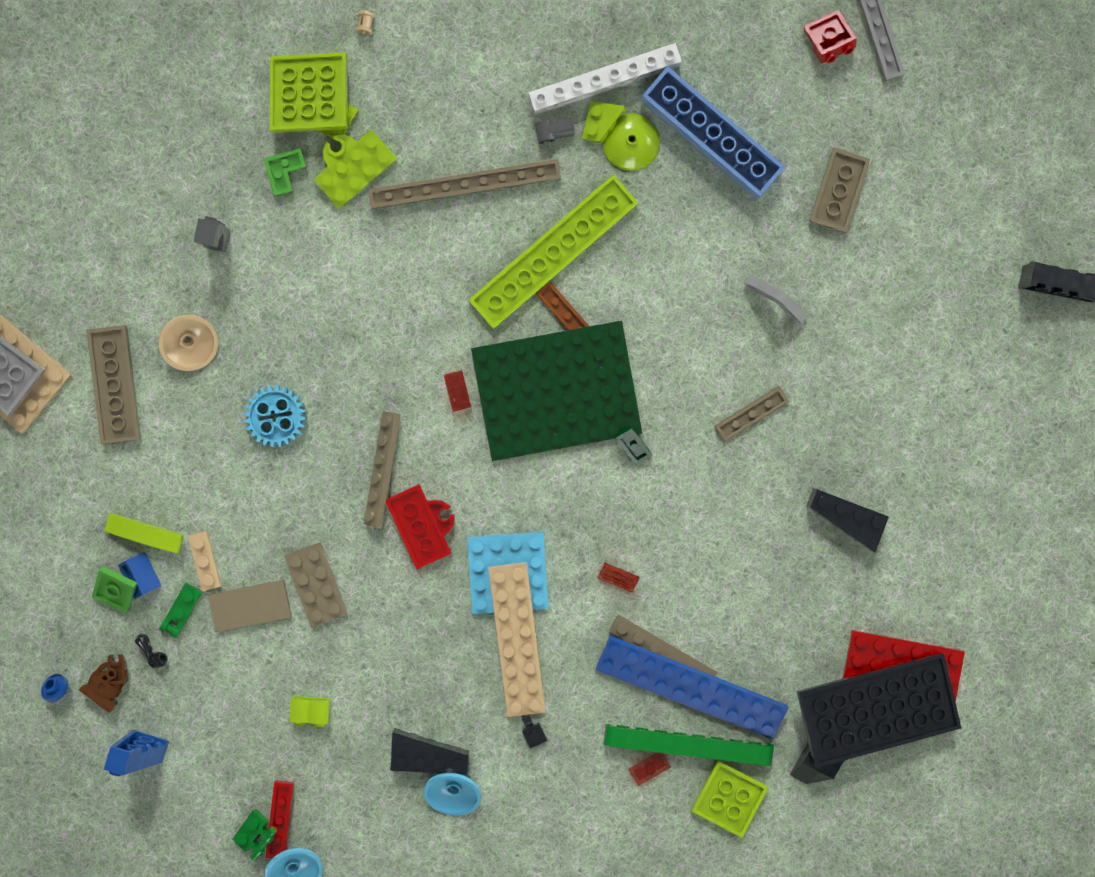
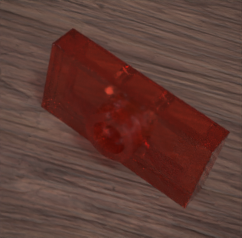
M463 371L444 374L453 412L471 408Z
M604 562L597 578L633 592L640 577Z
M656 752L628 768L636 784L640 786L671 768L663 753Z

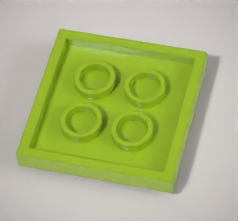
M717 760L691 811L743 838L769 787L734 767Z

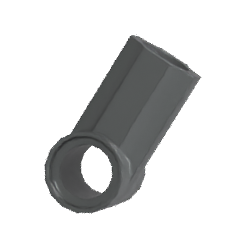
M572 118L553 122L545 120L535 123L539 144H544V141L550 140V142H553L558 138L575 135Z

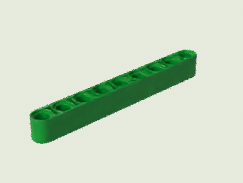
M606 724L603 742L604 745L610 747L765 766L772 765L774 745L769 743L767 745L753 741L745 743L743 740L730 739L729 741L720 737L711 736V738H705L704 735L696 734L688 736L686 733L673 732L672 734L663 730L648 731L647 728L636 727L631 729L630 726L617 725L615 727L611 726V724Z

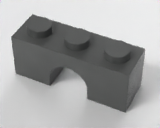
M205 216V219L198 218L194 242L203 245L207 249L226 252L230 229L226 228V224L221 223L216 218Z

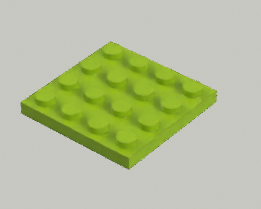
M346 52L270 56L269 130L271 133L347 129Z

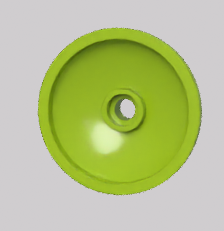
M635 113L622 114L617 119L615 127L608 132V136L602 142L604 153L607 159L619 169L626 171L643 169L655 159L660 146L659 133L655 125L645 116ZM634 137L635 142H629L628 138Z

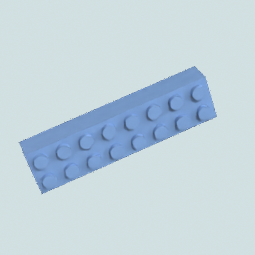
M668 66L642 95V103L756 200L761 197L784 170L785 166Z

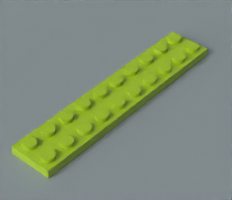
M613 174L469 299L470 303L490 326L495 329L639 203Z

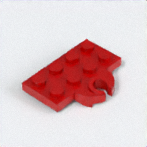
M420 484L386 499V505L416 569L452 554L444 535L449 533L454 526L455 514L450 515L447 520H443L439 516L440 510L451 508L448 503L437 499L428 501Z

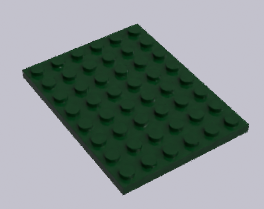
M622 320L471 348L492 461L616 439L615 434L629 425L634 428L637 434H643Z

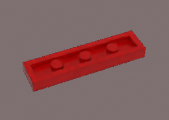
M274 781L269 828L271 826L275 827L277 832L274 835L273 841L267 844L265 858L273 859L279 853L287 850L294 782Z

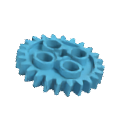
M269 385L268 391L260 388L261 394L254 392L256 398H249L252 404L245 405L249 412L243 413V415L249 418L244 420V423L250 424L246 430H253L250 436L254 437L257 435L256 442H260L263 439V445L267 446L270 442L271 447H275L276 442L279 447H282L283 441L289 445V438L297 440L295 433L302 434L299 427H305V425L301 421L307 420L306 417L302 416V413L307 412V410L300 408L304 405V402H297L300 396L293 397V390L287 393V387H283L280 391L279 385H276L274 390ZM281 400H285L287 402V408L285 410H281L279 408V402ZM263 403L268 405V411L265 414L260 411V406ZM274 411L277 414L292 412V415L277 417L276 420L266 419L259 421V417L274 415ZM286 418L291 422L289 429H284L282 426V422ZM266 422H269L272 426L269 433L263 429Z

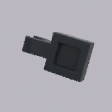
M522 715V721L526 726L522 733L530 749L548 741L540 722L534 724L530 715Z

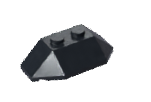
M807 743L790 775L805 784L831 780L835 778L844 761L815 768L809 743Z

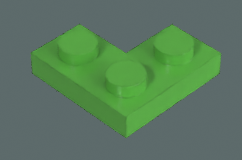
M299 148L264 158L274 196L277 197L294 192L289 173L307 168L302 149Z

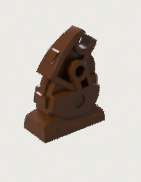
M110 654L108 662L101 664L91 674L88 683L82 685L79 689L80 692L108 713L112 712L118 705L115 699L122 693L121 689L128 681V668L123 654L118 655V662L113 660L114 654ZM108 667V670L104 672L103 669Z

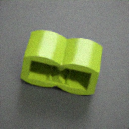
M293 696L290 699L289 722H293L296 726H304L306 723H311L314 727H324L325 724L330 722L331 698Z

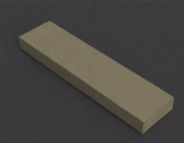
M778 386L714 427L723 442H726L789 403V400L781 387Z

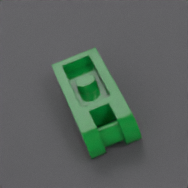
M186 582L165 620L160 625L159 630L171 633L172 637L177 638L203 591ZM172 620L178 622L176 627L170 624Z

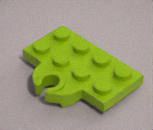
M372 129L358 141L344 134L333 136V139L342 145L339 152H333L328 142L324 146L323 157L328 167L313 180L339 209L397 159Z

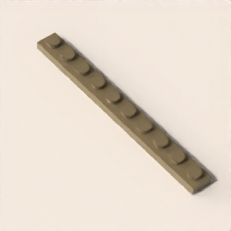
M558 159L373 188L368 189L371 209H378L560 180L561 175Z

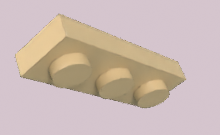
M208 531L187 536L202 591L221 587L222 584Z

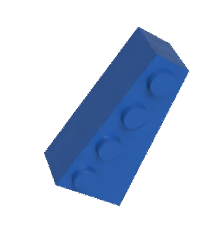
M132 730L110 747L103 770L109 771V774L113 776H123L163 762L169 741Z

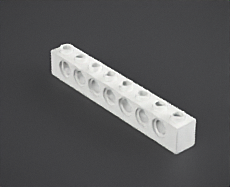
M676 43L529 92V100L534 115H538L660 74L667 66L670 69L680 67L682 60Z

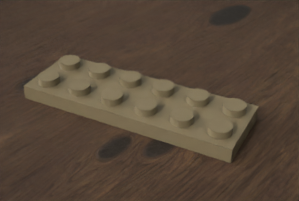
M127 326L88 329L86 331L100 444L141 440Z

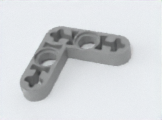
M749 275L744 282L754 292L776 302L797 323L802 324L807 318L802 309L782 290L752 275Z

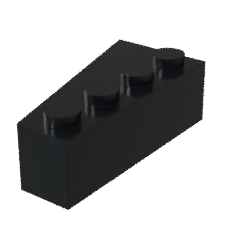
M1029 262V264L1022 266L1018 288L1095 303L1094 273L1083 274L1079 273L1078 270L1063 269L1039 262Z

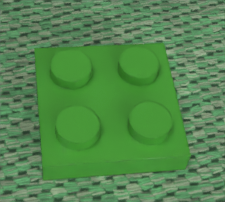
M102 566L98 571L92 598L126 614L130 610L137 582Z

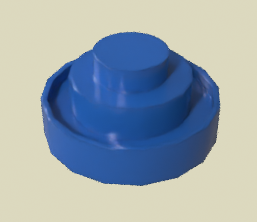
M53 674L48 677L41 688L42 698L52 703L60 700L66 694L68 680L61 674Z

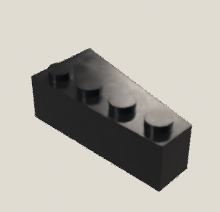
M813 488L806 506L867 549L876 553L889 516Z
M394 728L392 732L390 771L468 774L469 750Z

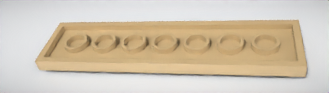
M527 562L489 566L507 716L546 713Z

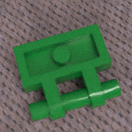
M257 809L252 810L232 839L245 852L252 848L253 852L250 858L253 861H256L258 857L263 855L265 847L273 841L274 835L277 832L275 827L271 826L269 830L266 828L270 821ZM261 835L262 840L259 843L257 839Z

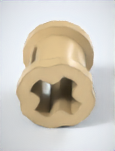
M359 10L358 27L355 28V31L360 34L371 35L372 19L375 18V14Z

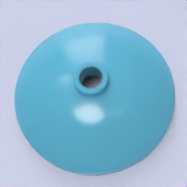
M442 773L427 781L424 788V798L433 809L447 815L459 816L469 814L478 808L481 802V791L471 779L464 775Z
M304 848L289 849L271 859L265 869L264 877H321L323 872L322 862L319 856L311 850Z

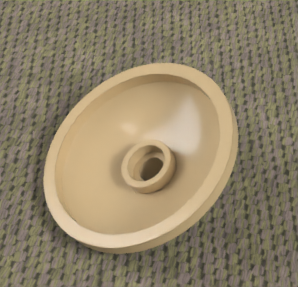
M182 315L170 320L163 327L159 335L158 345L163 359L170 366L183 371H193L206 366L214 358L218 349V337L213 326L204 318L196 315ZM189 336L190 340L184 341V337Z

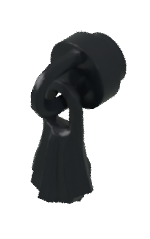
M139 634L135 639V643L145 653L148 664L152 668L163 667L168 660L167 655L163 652L154 653L148 636Z

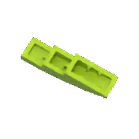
M109 513L104 529L105 532L177 554H179L184 537L183 534L166 528L147 524L115 513Z

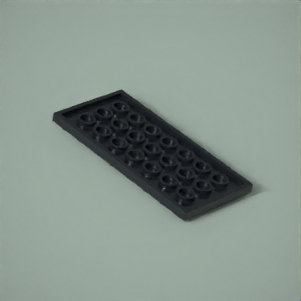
M944 653L922 657L796 691L815 768L962 729Z

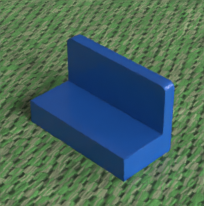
M145 552L118 564L123 576L137 582L133 596L134 599L161 587V583Z

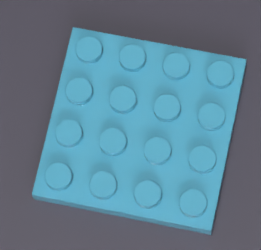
M544 532L467 537L472 614L494 612L488 567L527 562L533 610L549 609Z

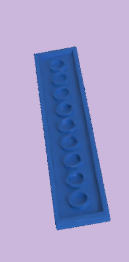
M611 635L606 642L595 669L770 739L774 738L788 711V705Z

